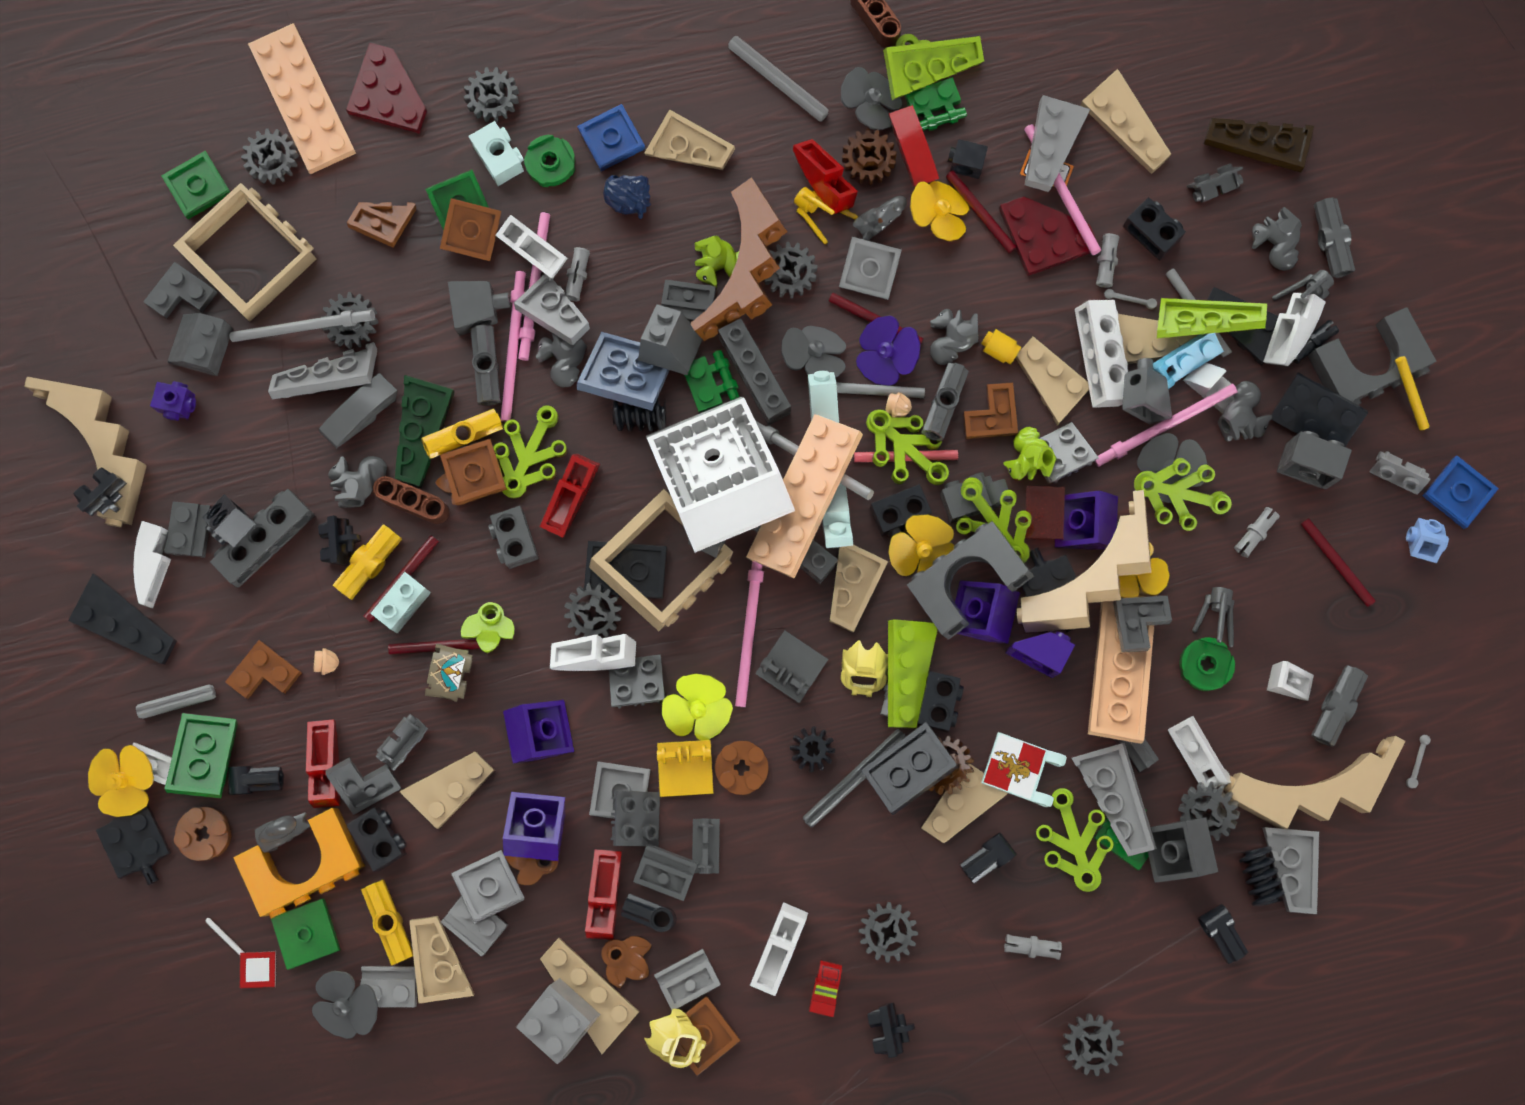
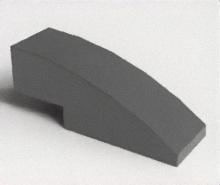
M380 373L372 378L371 383L364 384L323 423L319 428V432L337 449L374 422L378 413L395 402L397 389Z

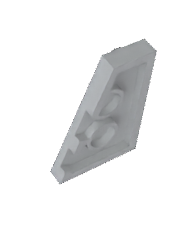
M546 274L514 302L517 311L571 345H574L590 329L588 321L575 304L570 302L561 286H558Z

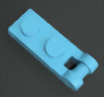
M1215 333L1199 334L1154 362L1153 369L1166 377L1169 389L1176 381L1224 351ZM1171 366L1172 371L1167 373L1166 370Z

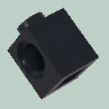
M958 139L956 148L951 147L947 161L952 163L950 171L954 170L956 174L979 179L988 146Z

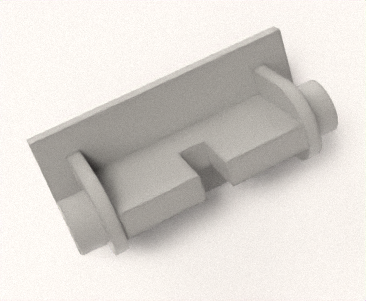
M1380 451L1376 457L1377 463L1372 467L1370 473L1417 495L1430 481V478H1428L1429 474L1425 472L1426 469L1409 462L1402 466L1403 459L1390 454L1388 451L1385 453Z

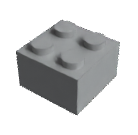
M559 978L547 987L516 1028L558 1064L570 1054L601 1014Z

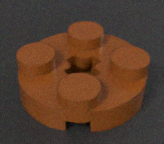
M736 741L725 746L717 756L715 773L720 784L726 790L737 795H747L759 789L765 782L768 775V761L762 749L748 741ZM740 760H744L745 765L750 766L749 771H745L743 776H740L739 772L734 770V765H738Z
M192 808L178 821L174 843L180 852L191 860L205 861L218 857L225 852L231 841L232 833L227 822L228 819L224 813L216 808ZM206 826L209 838H203L200 841L197 832Z

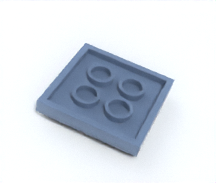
M601 332L577 382V390L653 410L669 370L639 361L640 342Z

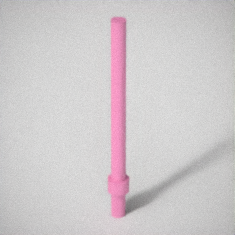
M1032 124L1024 129L1031 143L1035 129ZM1059 173L1054 186L1091 254H1098L1101 248Z
M542 212L540 213L537 235L546 241L550 214ZM533 264L529 288L541 278L542 273ZM527 316L524 317V324L520 328L519 333L521 344L518 359L524 361L529 360L531 342L534 341L535 337L534 321Z
M516 271L514 290L511 291L510 297L512 312L500 418L501 422L505 423L511 420L522 316V313L515 309L514 302L525 293L526 273L523 271Z
M1231 384L1176 413L1171 419L1164 420L1124 442L1119 441L1111 445V449L1098 455L1099 459L1095 460L1096 465L1099 467L1114 458L1120 459L1126 456L1127 451L1238 393L1235 385Z
M752 561L751 570H748L747 581H750L735 702L737 707H746L759 589L764 577L762 565Z

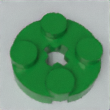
M543 135L533 140L528 146V151L524 157V164L529 176L540 186L549 187L562 184L575 172L576 160L573 149L563 138H555L554 135ZM549 155L551 158H557L551 166L544 164L546 157Z
M1204 637L1191 642L1185 647L1180 657L1179 665L1183 680L1188 682L1193 688L1201 691H1212L1228 683L1235 671V660L1227 649V645L1223 642L1218 643L1216 638ZM1206 657L1210 658L1211 664H1214L1213 669L1209 668L1207 671L1203 670L1201 661H1204Z

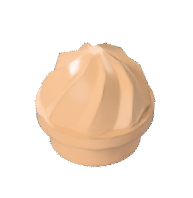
M900 392L897 394L891 393L887 400L886 412L892 414V417H905L912 409L910 399Z
M325 648L322 651H315L314 672H321V675H325L337 668L339 659L334 652Z

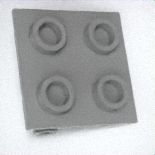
M1072 422L1039 438L1046 441L1056 456L1050 477H1045L1048 483L1053 482L1055 484L1066 475L1068 477L1071 476V472L1077 473L1079 469L1091 466L1093 461L1099 459Z

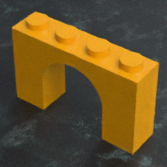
M331 808L308 820L320 846L321 863L314 876L304 883L294 884L285 880L277 871L270 853H264L258 845L233 857L260 917L270 916L272 919L285 913L284 907L292 903L295 906L301 905L311 899L310 894L318 890L320 894L336 887L334 882L344 878V881L353 879L360 875L358 870L366 867L339 808Z

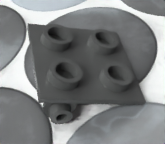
M784 630L755 674L800 703L829 659Z
M661 654L636 657L635 666L609 670L611 707H618L620 709L621 706L634 705L636 707L637 704L644 706L645 703L653 702L660 704L666 698L663 685Z
M614 791L612 799L615 813H611V816H615V821H611V824H615V827H612V838L610 837V840H613V846H647V844L659 846L660 792Z

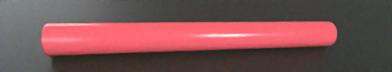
M958 450L919 451L929 461L958 460ZM887 451L890 456L888 462H894V451ZM854 452V463L873 462L872 458L875 452ZM905 454V461H913ZM877 455L878 460H885L883 455Z

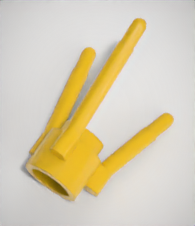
M804 187L794 199V204L798 206L796 212L805 219L823 244H827V239L807 212L813 213L819 207L833 215L834 210L825 205L815 191L812 192L807 187ZM849 210L840 212L854 220L858 218L856 214Z

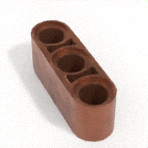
M850 0L852 7L879 45L883 48L895 47L896 41L900 37L901 24L885 0ZM877 11L880 15H872L870 12ZM889 30L894 32L895 34L887 35L884 33V31Z
M387 476L380 477L374 483L373 490L375 495L385 504L434 524L445 522L449 516V508L437 496ZM388 485H393V492L388 496H383V489ZM411 495H417L416 503L412 506H407V498ZM441 505L439 514L431 516L429 513L431 507Z

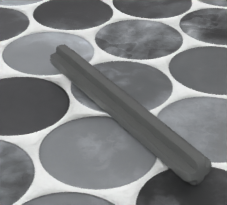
M899 729L895 730L803 816L804 822L809 827H814L866 778L861 770L903 740L906 735Z

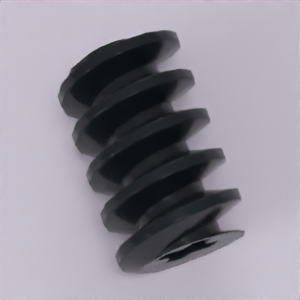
M657 399L653 410L634 405L629 406L627 403H622V406H619L618 402L613 400V426L616 424L618 431H622L626 424L628 431H633L636 424L638 430L643 431L645 424H647L649 431H653L657 424L661 431L666 426V400L663 406H660Z
M1271 846L1240 852L1245 853L1246 856L1241 858L1239 863L1248 864V867L1242 873L1252 876L1245 881V884L1255 886L1248 894L1258 897L1257 900L1251 903L1252 906H1263L1283 901V899L1278 898L1285 893L1284 890L1275 888L1282 881L1280 878L1272 877L1278 872V868L1269 867L1270 864L1275 862V858L1266 856V854L1272 851Z

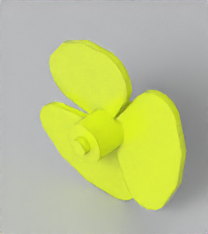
M692 674L679 678L676 688L684 698L671 694L664 698L662 702V716L666 726L676 735L686 736L692 731L695 721L694 734L697 739L710 740L720 734L728 724L733 710L731 701L723 698L726 693L723 683L711 676Z

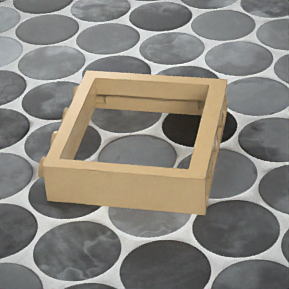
M240 183L173 246L250 322L302 274L316 258L311 253L314 248L304 238L299 240L294 235L297 231L286 220L281 223L277 219L279 216L278 212L269 203L264 206L260 202L262 197L252 187L248 190ZM248 202L300 254L246 304L194 251Z
M664 489L591 558L589 566L592 571L658 631L665 625L669 627L679 617L677 613L682 608L687 610L697 599L695 595L700 590L705 592L713 584L714 580L712 578L718 572L722 575L732 564L730 558L733 554V551L724 544L717 558L662 612L619 574L609 563L660 513L666 510L683 525L671 495Z

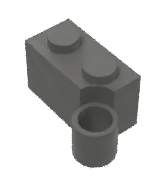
M983 472L970 476L969 478L973 477L981 481L983 485L981 495L992 510L999 508L1002 492L1009 490L1005 479L993 482L991 476L985 477ZM959 480L945 484V489H942L940 493L950 524L957 522L963 516L972 517L981 514L973 501H968L961 495L963 483H960ZM973 488L967 489L968 494L973 495L976 493ZM1005 496L1004 500L1009 502L1012 500V497Z

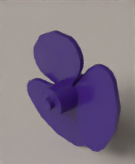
M893 316L878 317L866 326L860 335L859 341L861 347L868 351L861 352L856 360L858 368L866 378L876 384L887 386L897 383L899 373L902 375L910 374L914 370L920 355V341L917 331L912 327H905L896 336L899 323Z

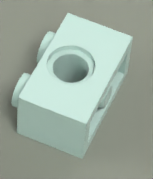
M494 121L469 135L473 148L497 186L524 172L521 165L524 159L517 147L511 148L508 143L511 141V138L504 127L499 129ZM496 150H504L499 156L493 155Z
M404 572L371 614L398 634L431 592Z

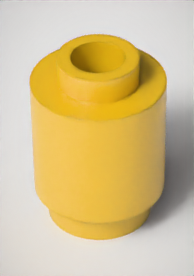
M997 329L993 333L988 331L981 343L985 346L983 352L1003 364L1007 362L1011 365L1021 349V346L1016 344V340Z

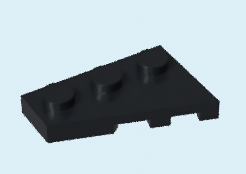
M1213 287L1207 298V301L1249 303L1216 287ZM1267 311L1265 328L1230 331L1227 333L1238 342V346L1243 350L1246 349L1256 358L1255 361L1262 366L1265 363L1263 361L1278 316Z

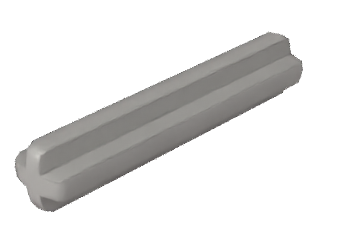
M205 685L141 703L136 706L137 716L144 719L212 700L216 697V692L213 685Z

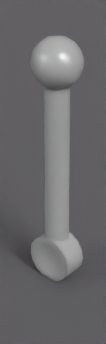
M1107 289L1104 293L1107 299L1118 298L1143 304L1150 310L1157 306V301L1153 298L1144 300L1115 293L1112 289Z
M1422 735L1419 739L1421 745L1411 778L1406 780V785L1409 788H1416L1418 786L1416 778L1426 745L1431 740L1428 735Z

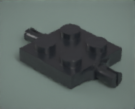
M1039 547L1030 551V556L1035 564L1030 571L1034 577L1021 587L1026 597L1036 596L1060 588L1077 577L1066 555L1055 560L1044 561Z
M149 805L133 815L116 817L109 824L96 830L119 879L133 872L142 871L147 885H151L159 880L152 866L159 859L171 854V851Z

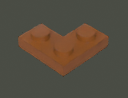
M1013 383L987 384L988 410L964 411L963 413L965 439L1013 436L1018 434Z
M258 640L225 682L243 697L249 699L264 679L286 694L302 672L264 642Z

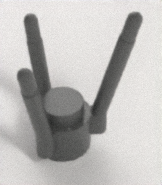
M1319 270L1314 275L1309 274L1303 280L1280 291L1272 299L1277 300L1306 285L1307 290L1300 296L1302 299L1310 294H1315L1323 300L1330 294L1328 289L1334 285V280L1327 271Z
M1213 587L1211 595H1205L1204 604L1192 629L1193 633L1198 631L1209 606L1212 605L1211 610L1219 612L1217 642H1222L1225 613L1227 612L1228 646L1230 648L1234 646V600H1232V590L1223 587Z

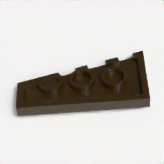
M1211 118L1203 144L1301 173L1305 167L1314 126L1305 125L1304 128H1300L1283 123L1281 126L1268 125V122L1259 121L1256 124H1247L1244 120Z

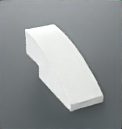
M512 215L508 217L496 234L498 238L552 279L568 259Z
M1293 293L1286 314L1279 313L1263 362L1289 366L1313 333L1326 302L1315 294H1310L1302 299L1300 297L1302 293Z
M142 521L134 552L135 590L138 603L153 608L171 561L170 558L162 555L166 545L168 530Z
M622 634L607 638L592 635L553 643L551 646L550 668L552 670L596 671L635 666L636 641L628 635Z
M783 902L750 986L773 996L776 995L806 922L807 912Z

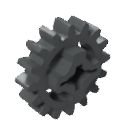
M485 67V73L483 74L478 70L475 71L477 78L469 77L468 81L471 86H464L466 92L464 100L468 104L469 111L474 112L477 119L483 115L487 123L490 117H493L495 122H498V116L501 115L507 119L506 112L508 110L515 112L513 104L519 103L518 96H516L519 94V90L515 86L514 78H509L506 70L500 74L498 67H495L493 72H490L488 67ZM505 87L508 89L507 97L504 96ZM476 92L479 93L478 103L476 102Z
M266 128L264 135L257 131L256 139L248 138V141L251 143L250 146H243L244 151L247 153L241 156L245 162L244 168L247 172H250L249 174L253 179L258 178L263 184L269 179L273 185L276 182V178L284 182L285 178L283 175L288 174L292 176L293 173L290 168L298 166L294 160L299 158V154L295 150L297 148L286 133L282 135L278 129L272 134ZM281 145L285 147L286 154H283ZM255 159L258 160L259 168L255 164Z
M786 242V248H782L777 244V252L769 250L775 261L779 260L780 267L771 277L764 279L765 285L772 283V293L778 289L780 290V297H783L785 293H789L791 299L794 296V292L802 296L803 288L811 289L810 281H816L814 273L817 272V265L813 264L815 256H808V248L801 251L800 243H797L793 248L789 242ZM785 265L789 267L790 270H794V276L792 273H790L789 270L785 271ZM807 269V273L801 281L800 274Z
M348 292L347 298L338 294V301L335 302L330 299L329 302L332 306L330 308L323 307L327 316L322 317L341 315V312L354 310L355 312L373 310L375 315L377 311L374 307L371 308L372 303L368 299L364 301V297L361 294L354 298V295ZM375 317L374 320L365 321L364 326L363 322H358L355 326L344 327L339 325L322 328V330L328 333L327 337L331 342L335 340L337 346L341 347L345 342L346 347L351 349L352 343L362 347L361 340L364 339L369 342L368 334H376L377 332L372 325L379 324V321Z
M590 582L587 584L586 590L579 586L577 587L578 595L571 593L568 596L573 602L565 603L564 607L570 609V611L564 614V618H571L572 621L568 624V628L575 626L577 628L575 631L576 636L583 632L585 633L584 637L590 635L600 636V633L608 637L610 635L608 628L616 630L618 626L614 621H620L622 618L616 612L622 609V605H615L619 597L618 595L613 597L609 595L612 590L610 587L603 591L602 583L593 588ZM592 595L588 602H578L582 597ZM602 598L606 600L610 609L604 606ZM592 606L596 607L595 610L598 612L595 617H592L591 612L588 611ZM577 615L582 617L585 622L584 625L579 621ZM599 621H608L604 626L595 628L596 623Z
M1210 781L1208 787L1199 782L1197 790L1192 786L1189 787L1188 794H1184L1181 799L1183 803L1180 804L1178 811L1184 813L1181 815L1180 821L1195 819L1193 814H1195L1197 819L1206 817L1210 835H1213L1215 840L1218 841L1220 840L1221 833L1227 837L1231 832L1230 828L1235 829L1238 823L1235 819H1238L1240 816V812L1235 809L1239 803L1238 801L1230 800L1233 796L1232 792L1227 794L1223 792L1224 785L1216 789L1212 781ZM1208 808L1212 810L1211 814L1206 812Z
M887 902L886 908L883 909L878 903L876 904V912L868 909L867 913L870 917L868 919L861 918L860 920L866 924L865 928L858 929L859 933L865 934V938H862L860 943H868L869 946L866 952L869 954L874 950L876 952L874 959L876 960L881 955H884L886 963H889L891 956L900 961L899 953L903 952L909 955L907 946L916 945L911 940V936L918 935L917 931L911 929L916 924V920L909 921L907 918L911 912L906 911L902 914V905L900 904L895 909H892L891 902ZM890 913L887 920L882 922L875 921L878 916ZM900 918L905 924L906 935L901 933L898 927ZM892 923V931L895 932V935L893 937L888 936L887 940L885 939L884 941V933L881 932V929L883 927L888 928ZM870 929L875 931L878 936L876 946L871 940ZM901 943L898 948L886 951L889 944Z
M1090 1013L1086 1015V1021L1079 1016L1076 1017L1078 1023L1076 1026L1068 1024L1071 1033H1063V1037L1068 1039V1043L1063 1044L1062 1048L1070 1051L1065 1056L1066 1060H1075L1072 1067L1076 1070L1083 1066L1082 1073L1088 1075L1090 1069H1092L1095 1076H1099V1069L1109 1073L1108 1065L1110 1063L1114 1066L1118 1065L1114 1059L1115 1056H1123V1053L1117 1050V1046L1124 1044V1041L1116 1039V1036L1121 1033L1120 1030H1111L1113 1026L1111 1020L1103 1024V1016L1099 1014L1095 1020ZM1089 1026H1098L1093 1032H1085L1083 1030ZM1108 1036H1109V1039H1110V1050H1109V1051L1107 1050V1047H1106V1040L1108 1039ZM1084 1037L1088 1038L1089 1040L1091 1039L1093 1041H1096L1095 1043L1098 1046L1097 1048H1099L1101 1052L1090 1048L1088 1041H1086ZM1076 1038L1079 1040L1080 1045L1078 1052L1075 1049ZM1100 1057L1102 1061L1097 1063H1087L1092 1058Z

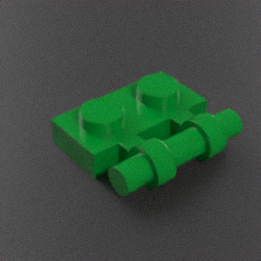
M953 77L905 95L908 107L913 105L917 117L923 116L924 120L919 121L923 131L927 129L928 131L936 130L937 126L946 123L951 125L957 123L958 119L967 117L964 107L956 110L953 107L961 102ZM943 109L945 111V113L937 116H934L932 114L933 112L940 111Z
M722 350L713 353L714 364L708 365L705 356L695 359L688 375H684L699 414L722 405L721 395L728 394L730 401L740 397L737 391L739 386L736 379L732 378L729 370V360L724 357ZM720 373L723 381L722 385L716 386L713 374Z

